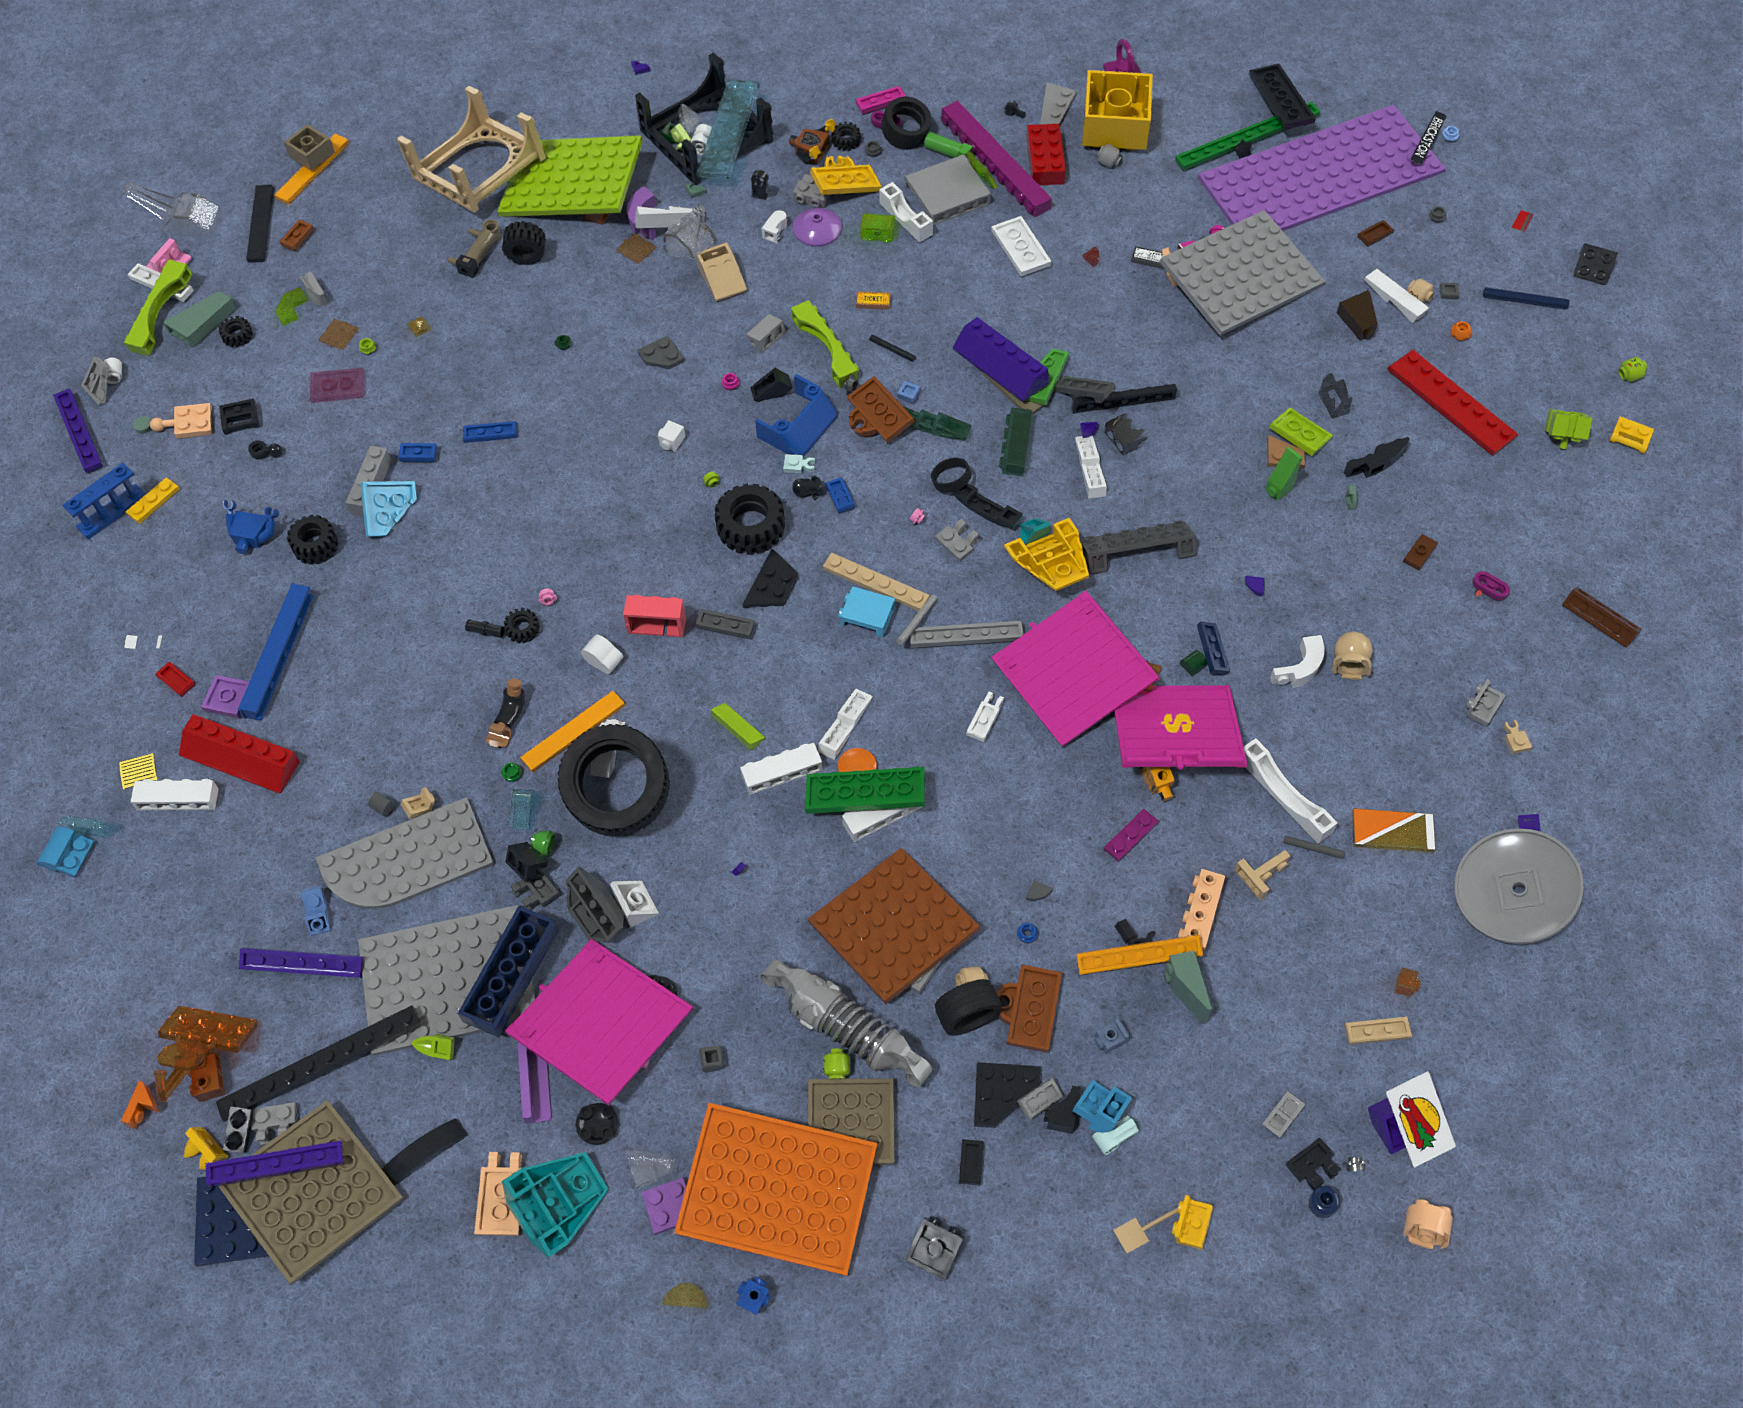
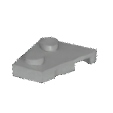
M93 357L81 386L98 405H105L109 367L99 357Z

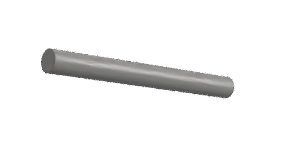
M932 594L898 637L896 640L897 644L903 645L937 600L935 595Z

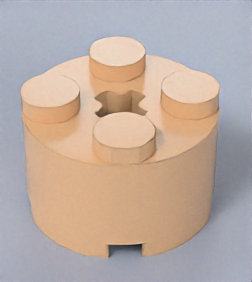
M1416 1200L1415 1204L1407 1208L1403 1236L1407 1235L1410 1243L1424 1248L1433 1249L1434 1245H1440V1249L1446 1248L1449 1245L1453 1220L1451 1209L1444 1206L1430 1205L1426 1200Z

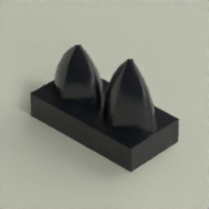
M230 1106L223 1150L246 1153L254 1109Z

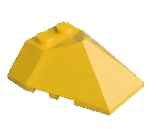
M1070 518L1053 524V534L1027 545L1024 544L1021 538L1004 544V548L1015 562L1055 591L1089 577L1082 544L1079 539V532Z

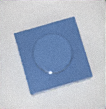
M904 381L897 393V398L913 403L920 392V386Z

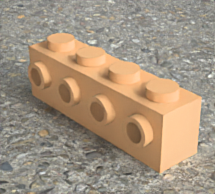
M1201 869L1200 875H1195L1192 886L1196 887L1194 893L1190 892L1187 904L1191 905L1190 910H1185L1182 922L1186 923L1185 928H1180L1178 937L1199 934L1204 953L1225 875Z

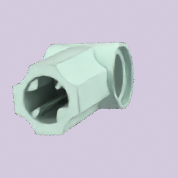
M1126 1116L1118 1121L1111 1131L1105 1133L1096 1132L1092 1138L1102 1153L1108 1155L1111 1153L1110 1150H1116L1122 1142L1137 1134L1138 1129L1133 1119Z

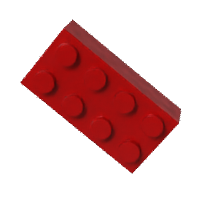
M1060 124L1027 125L1026 141L1031 177L1039 185H1063L1065 181V163Z

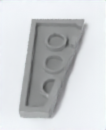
M1047 82L1040 124H1061L1076 96V91Z

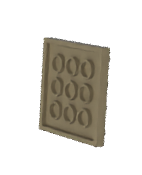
M808 1079V1127L877 1143L873 1165H894L893 1079Z

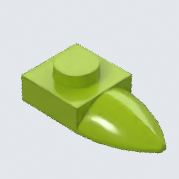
M435 1034L433 1036L419 1037L412 1041L411 1044L424 1055L451 1060L454 1054L455 1037Z

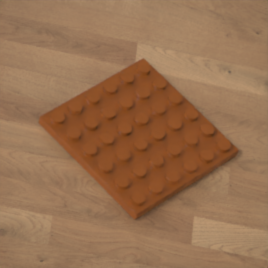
M902 848L808 918V922L885 1005L980 931V926Z

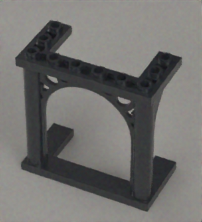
M714 52L709 54V71L698 89L688 97L652 117L649 101L641 93L635 95L640 131L694 185L700 184L701 177L761 143L766 142L769 145L773 142L771 105L760 97L756 100L757 115L751 108H748L742 99H739L732 90L726 87L724 61ZM717 98L722 100L720 104L715 103ZM715 108L730 113L738 121L740 127L737 138L726 148L699 163L696 147L688 139L681 141L682 155L658 132V130L664 128L668 121L673 123L699 109ZM751 128L753 132H745L744 130Z

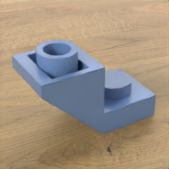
M321 885L301 890L300 894L306 910L304 918L310 936L330 931L327 904Z

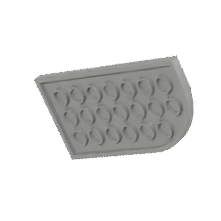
M467 797L316 857L321 875L333 894L345 903L365 909H380L400 904L494 865Z

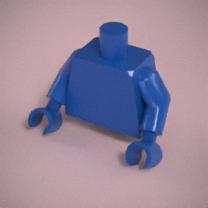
M231 500V507L229 508L228 501H223V508L227 510L226 526L228 534L234 544L237 545L235 550L238 553L245 554L248 547L260 548L262 543H265L273 536L276 522L274 518L279 516L277 509H273L272 515L271 507L265 509V515L237 510L233 513L237 506L236 502Z

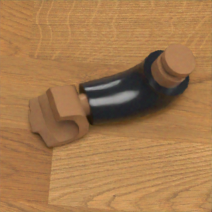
M513 678L507 682L508 687L503 692L502 706L494 723L489 727V733L485 741L490 746L499 748L500 746L507 747L512 736L511 728L518 719L525 703V692L521 688L522 682L519 679Z

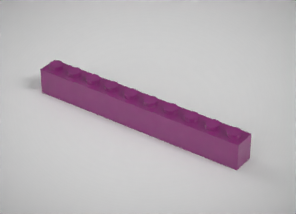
M958 100L942 108V123L947 125L951 132L958 136L962 144L966 143L973 146L972 154L974 153L978 157V160L987 167L990 173L996 176L998 182L1002 183L1009 193L1015 196L1017 202L1021 203L1028 213L1037 217L1051 210L1052 198Z

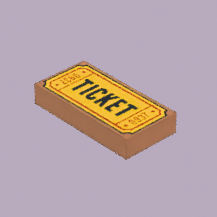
M857 291L856 308L890 309L891 293Z

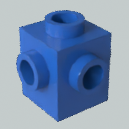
M756 1276L753 1280L748 1278L747 1282L742 1281L737 1290V1294L740 1296L736 1305L757 1315L760 1307L765 1308L771 1296L768 1294L769 1288L765 1286L767 1282ZM757 1291L758 1294L753 1298L750 1297V1292Z

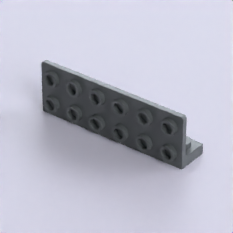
M1174 521L1171 524H1157L1153 527H1139L1136 530H1122L1119 533H1104L1101 536H1087L1084 539H1080L1082 548L1087 554L1089 574L1108 571L1107 554L1176 542L1178 558L1196 555V535L1185 521Z

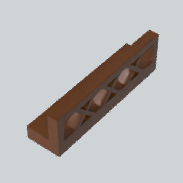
M1579 587L1574 588L1562 604L1625 647H1628L1642 630Z

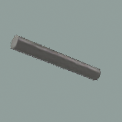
M1286 835L1283 841L1285 844L1343 859L1345 852Z

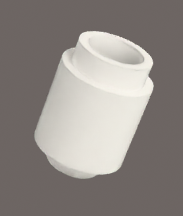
M108 358L104 361L109 367L107 382L117 384L122 378V362L116 358Z

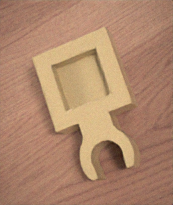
M1516 720L1512 722L1513 728L1508 725V722H1505L1504 729L1509 733L1506 734L1505 739L1511 753L1530 751L1532 748L1525 731L1519 732L1518 722Z

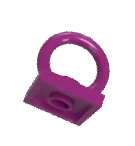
M1120 39L1116 46L1117 60L1104 63V71L1141 73L1134 60L1129 42L1126 39ZM1123 47L1127 53V58L1124 59L1122 54Z

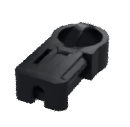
M755 170L751 177L752 197L766 200L768 196L766 187L769 176L763 170Z

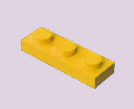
M166 477L130 507L126 514L138 524L142 523L180 490L179 486Z

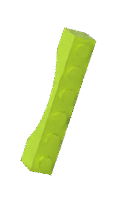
M168 259L144 306L141 308L136 321H134L129 334L125 338L124 344L131 352L149 356L156 345L154 327L159 311L170 297L187 286L193 274L187 264Z
M808 300L791 307V319L798 329L817 337L828 348L832 356L831 375L838 387H844V382L846 379H849L850 375H854V379L858 380V366L852 363L849 353L843 350L841 342L836 340L832 329H829L825 319L820 317L816 306H813Z

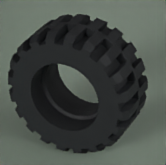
M754 483L753 485L743 484L741 487L737 485L733 487V490L726 491L724 496L719 498L718 504L715 506L714 515L717 534L723 544H727V547L731 550L735 548L738 553L745 551L746 554H752V552L756 551L758 554L762 552V549L768 550L772 548V543L776 545L779 542V537L781 538L784 533L785 517L782 501L773 490L769 491L768 487H759V484ZM749 511L759 512L765 516L762 522L752 526H744L734 521L737 516Z

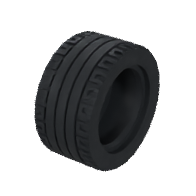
M619 724L596 726L594 729H588L587 732L584 731L581 736L576 737L577 739L571 742L572 744L567 747V751L564 752V756L561 758L558 771L559 778H557L562 801L572 816L589 830L611 837L634 834V832H639L640 829L650 825L664 808L670 789L668 768L655 743L643 732L641 733L630 726L626 727V725ZM625 751L635 755L644 763L647 779L642 795L633 805L620 811L610 812L595 808L588 803L583 791V778L586 769L596 757L603 753Z

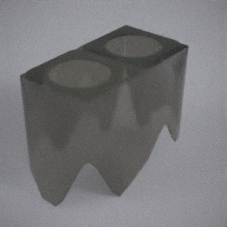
M1330 373L1323 379L1318 395L1331 418L1348 415L1353 398H1348L1344 379L1336 381L1333 374ZM1335 390L1341 400L1336 411L1335 398H1329L1328 391Z
M1127 413L1106 422L1104 432L1106 435L1107 431L1110 430L1112 432L1113 439H1109L1117 449L1116 440L1121 443L1123 451L1119 450V452L1123 456L1140 448L1138 446L1147 439L1136 440L1144 432V429H1131L1132 419H1125Z

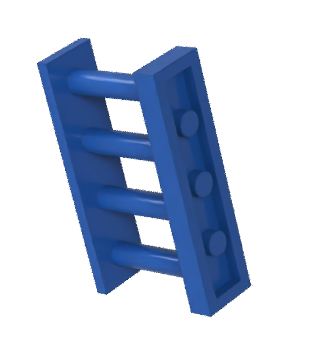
M124 463L118 465L62 505L73 518L78 516L81 523L76 525V528L88 540L124 515L130 507L146 495L136 484H131L129 478L135 474ZM123 483L126 491L117 496L114 489ZM108 494L112 501L102 507L99 500ZM93 505L96 512L87 518L83 511Z

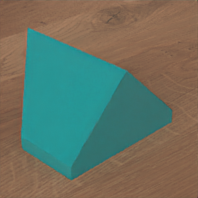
M1033 518L1019 524L1021 528L1020 538L1025 545L1050 534L1051 525L1049 521Z

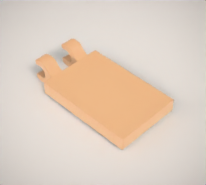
M489 1152L488 1167H481L475 1235L520 1236V1225L506 1203L501 1182L521 1169L522 1155H520V1152H511L509 1168L499 1167L501 1155L498 1152Z

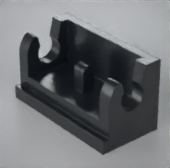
M528 842L508 845L505 863L521 879L527 883L529 880L538 879L544 875L542 872L536 873L539 868L547 867L548 861Z

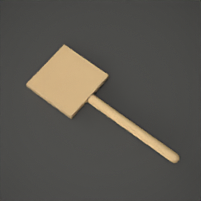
M1178 1207L1143 1227L1134 1218L1114 1229L1113 1231L1125 1252L1129 1253L1149 1242L1144 1231L1178 1213Z

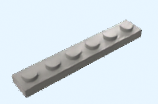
M1022 621L917 627L910 634L911 648L1015 641L1023 635Z

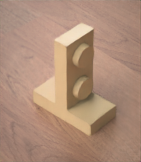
M1284 850L1256 870H1253L1243 858L1237 862L1235 871L1261 901L1267 897L1270 890L1264 882L1268 881L1277 870L1281 872L1287 868L1290 855Z

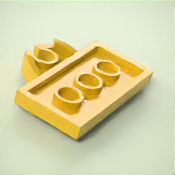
M833 156L827 157L824 167L811 168L810 171L822 195L878 192L882 188L870 165H855L849 156L846 158L837 156L836 163L833 161Z

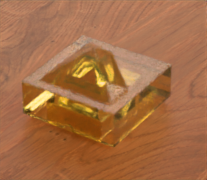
M422 316L407 323L408 328L416 338L431 331L430 326Z

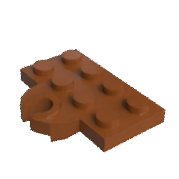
M875 376L847 396L848 401L855 407L848 416L849 424L852 430L855 429L854 431L858 436L868 437L878 433L889 443L915 422L914 418ZM858 424H864L862 427L856 428Z
M1021 964L1018 983L1003 984L996 992L999 999L1005 998L1009 1001L1008 1006H1002V1012L998 1016L1002 1022L1010 1025L1006 1045L1048 1053L1062 972Z

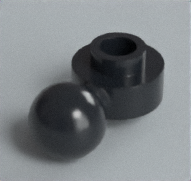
M257 440L248 446L249 453L254 459L264 458L267 454L276 458L282 454V447L276 443L267 447L263 441Z

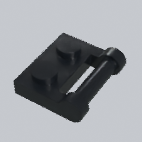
M254 398L219 406L221 426L224 434L252 426L254 428L260 427ZM251 418V420L228 424V422Z

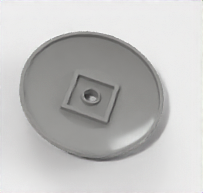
M1508 829L1484 837L1464 855L1455 876V896L1466 920L1483 935L1509 944L1535 943L1548 939L1562 931L1577 914L1584 893L1582 871L1573 853L1554 837L1531 829ZM1518 885L1525 887L1523 893H1515L1513 889Z

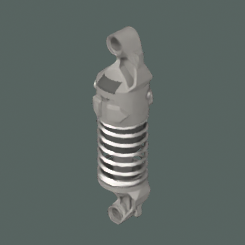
M773 960L761 973L760 979L766 986L771 988L782 986L788 997L789 1013L798 1018L802 1026L810 1031L815 1030L819 1033H824L825 1037H833V1043L842 1041L841 1048L851 1045L849 1054L855 1053L862 1044L863 1046L857 1056L858 1060L863 1059L868 1051L871 1050L866 1060V1066L869 1065L873 1071L902 1068L905 1072L906 1080L914 1087H920L933 1071L927 1060L911 1051L900 1031L895 1028L889 1029V1024L887 1023L881 1025L880 1018L873 1019L872 1013H865L864 1007L857 1008L855 1001L848 1002V998L841 992V988L832 981L826 982L819 976L811 975L803 969H791L778 960ZM875 1022H878L876 1030L874 1032L870 1030V1027ZM886 1027L884 1036H879L878 1033Z

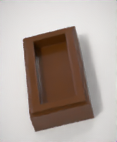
M1382 220L1358 233L1357 237L1369 247L1393 234L1394 229L1385 220Z

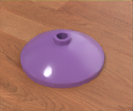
M825 208L807 209L801 212L793 222L795 237L800 242L809 246L828 245L834 242L842 231V222L839 216Z

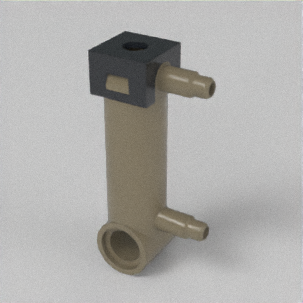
M496 220L485 221L482 225V231L470 228L468 233L476 236L477 239L465 255L461 254L458 259L448 258L449 263L456 265L459 274L473 278L478 272V265L492 245L501 239L499 223Z

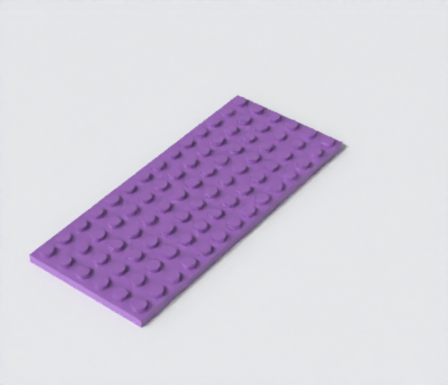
M1395 105L1204 171L1198 174V179L1231 225L1265 210L1279 228L1285 231L1442 174L1446 168L1430 149L1421 165L1410 160L1421 137Z

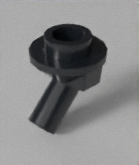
M1015 100L1013 102L1009 101L1004 107V113L1008 116L1014 114L1024 118L1026 112L1016 109L1018 104Z

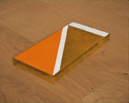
M1357 808L1352 810L1353 847L1434 853L1436 850L1433 814Z

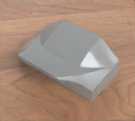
M312 272L306 273L305 276H300L306 286V293L311 302L322 307L327 305L326 296Z

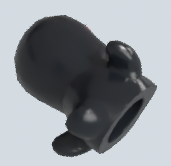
M813 475L811 480L808 478L796 479L792 484L793 493L798 497L812 494V499L816 500L819 494H822L820 478Z

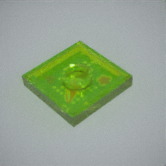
M970 151L965 153V157L975 172L991 189H995L998 185L987 168Z

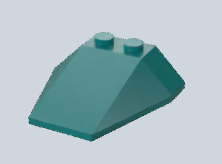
M586 1152L521 1168L501 1181L506 1203L528 1240L548 1258L568 1245L608 1191V1187Z

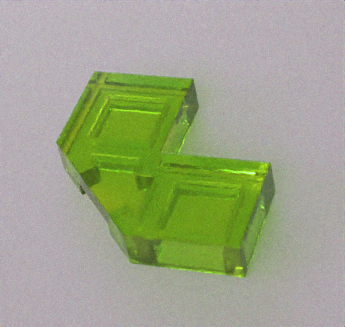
M300 287L284 293L275 310L282 326L299 320L293 308L308 302Z

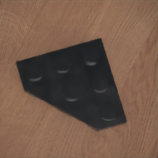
M977 1062L974 1127L996 1128L1007 1116L1020 1107L1017 1100L1040 1085V1066Z

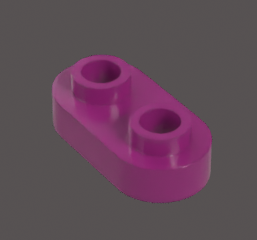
M875 111L871 114V124L873 126L881 128L884 112ZM894 116L892 118L893 121L901 128L900 117Z
M1480 571L1473 578V586L1495 600L1501 601L1506 599L1510 592V588L1505 582L1488 572Z

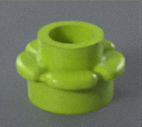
M364 338L359 343V350L363 354H369L376 349L375 342L370 338Z
M714 471L707 473L703 477L704 485L710 488L717 486L720 476Z

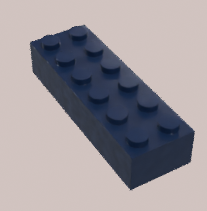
M518 906L458 1011L462 1022L498 1038L501 1036L559 931L555 920Z

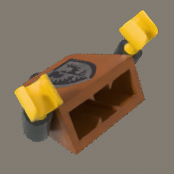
M829 119L826 121L825 126L820 129H804L799 137L795 135L790 136L789 144L795 146V155L802 162L809 161L818 165L829 146V132H834L835 121Z

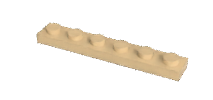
M832 552L823 565V570L875 593L893 597L896 602L917 611L922 608L929 598V595Z

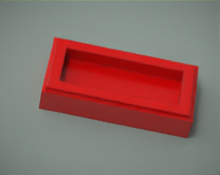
M168 662L155 673L157 678L180 697H183L196 685L171 662Z

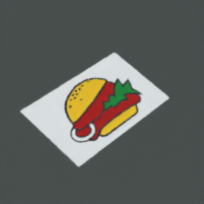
M1429 1071L1386 1092L1413 1167L1456 1147Z

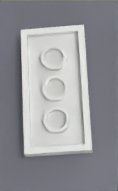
M1022 216L992 226V233L1021 277L1051 266L1050 258Z

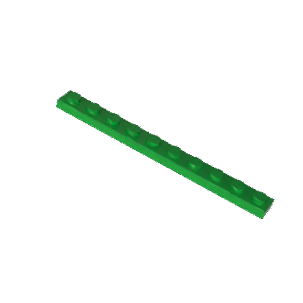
M1312 101L1306 103L1314 116L1319 117L1321 111ZM1276 116L1176 155L1175 161L1184 171L1234 151L1241 139H1244L1246 143H1254L1284 131V128Z

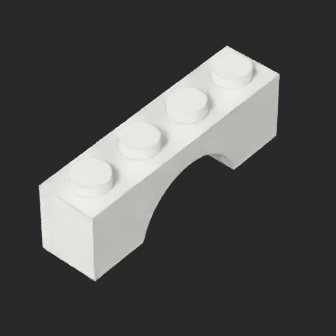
M893 182L879 189L880 205L919 243L933 235V221L923 211L919 214L913 212L906 203L903 192Z

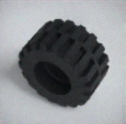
M515 221L514 224L510 223L509 226H506L503 235V254L507 256V259L513 260L512 262L522 265L539 262L544 256L546 235L543 233L542 228H538L539 226L533 225L532 222Z
M309 515V517L303 516L301 520L297 519L295 524L290 526L291 530L287 532L288 543L296 558L301 560L302 563L308 562L309 565H313V562H316V564H320V561H327V557L331 558L333 552L337 551L336 546H338L339 542L332 524L320 515H316V517L314 515ZM320 536L313 542H306L312 537Z

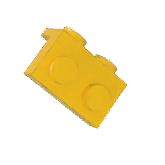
M1185 1195L1184 1201L1181 1200L1178 1206L1179 1221L1174 1222L1172 1235H1175L1176 1243L1203 1250L1213 1205L1191 1200L1189 1195Z

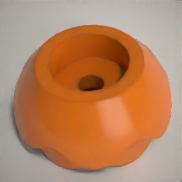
M1459 321L1452 325L1450 334L1454 339L1464 341L1471 337L1472 328L1467 322Z

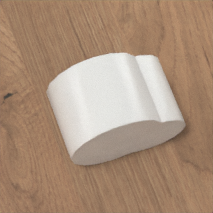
M594 635L581 651L582 657L590 665L606 674H610L623 659L622 653L611 642L600 635Z

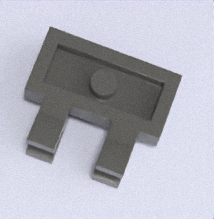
M545 875L538 879L529 880L527 883L521 879L510 886L516 898L521 896L526 889H529L532 895L522 900L523 907L529 910L534 909L538 903L543 907L559 897V892Z

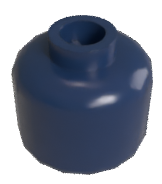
M1320 1186L1309 1197V1208L1315 1216L1329 1218L1339 1208V1196L1331 1187Z

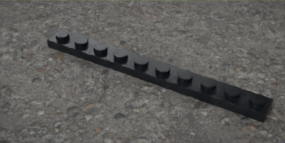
M411 1005L215 1101L222 1121H228L230 1106L253 1109L422 1026L414 1006Z

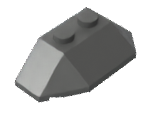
M578 867L565 880L568 910L588 940L610 942L623 929L624 913L605 885L582 867Z

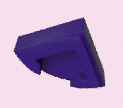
M631 61L635 75L650 72V67L646 63Z
M1098 422L1080 423L1082 437L1087 438L1094 435L1098 430Z
M1245 576V585L1255 595L1262 597L1264 578Z

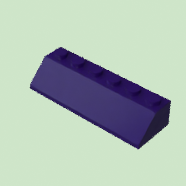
M978 317L963 327L953 346V349L1023 402L1049 384L1047 367Z

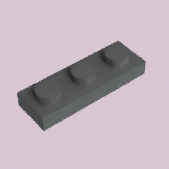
M705 609L700 610L696 622V628L747 639L751 638L755 626V620Z

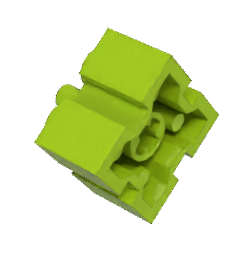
M1548 409L1544 430L1549 432V435L1553 436L1552 438L1561 439L1560 449H1567L1569 438L1577 442H1582V439L1588 440L1593 418L1585 413Z

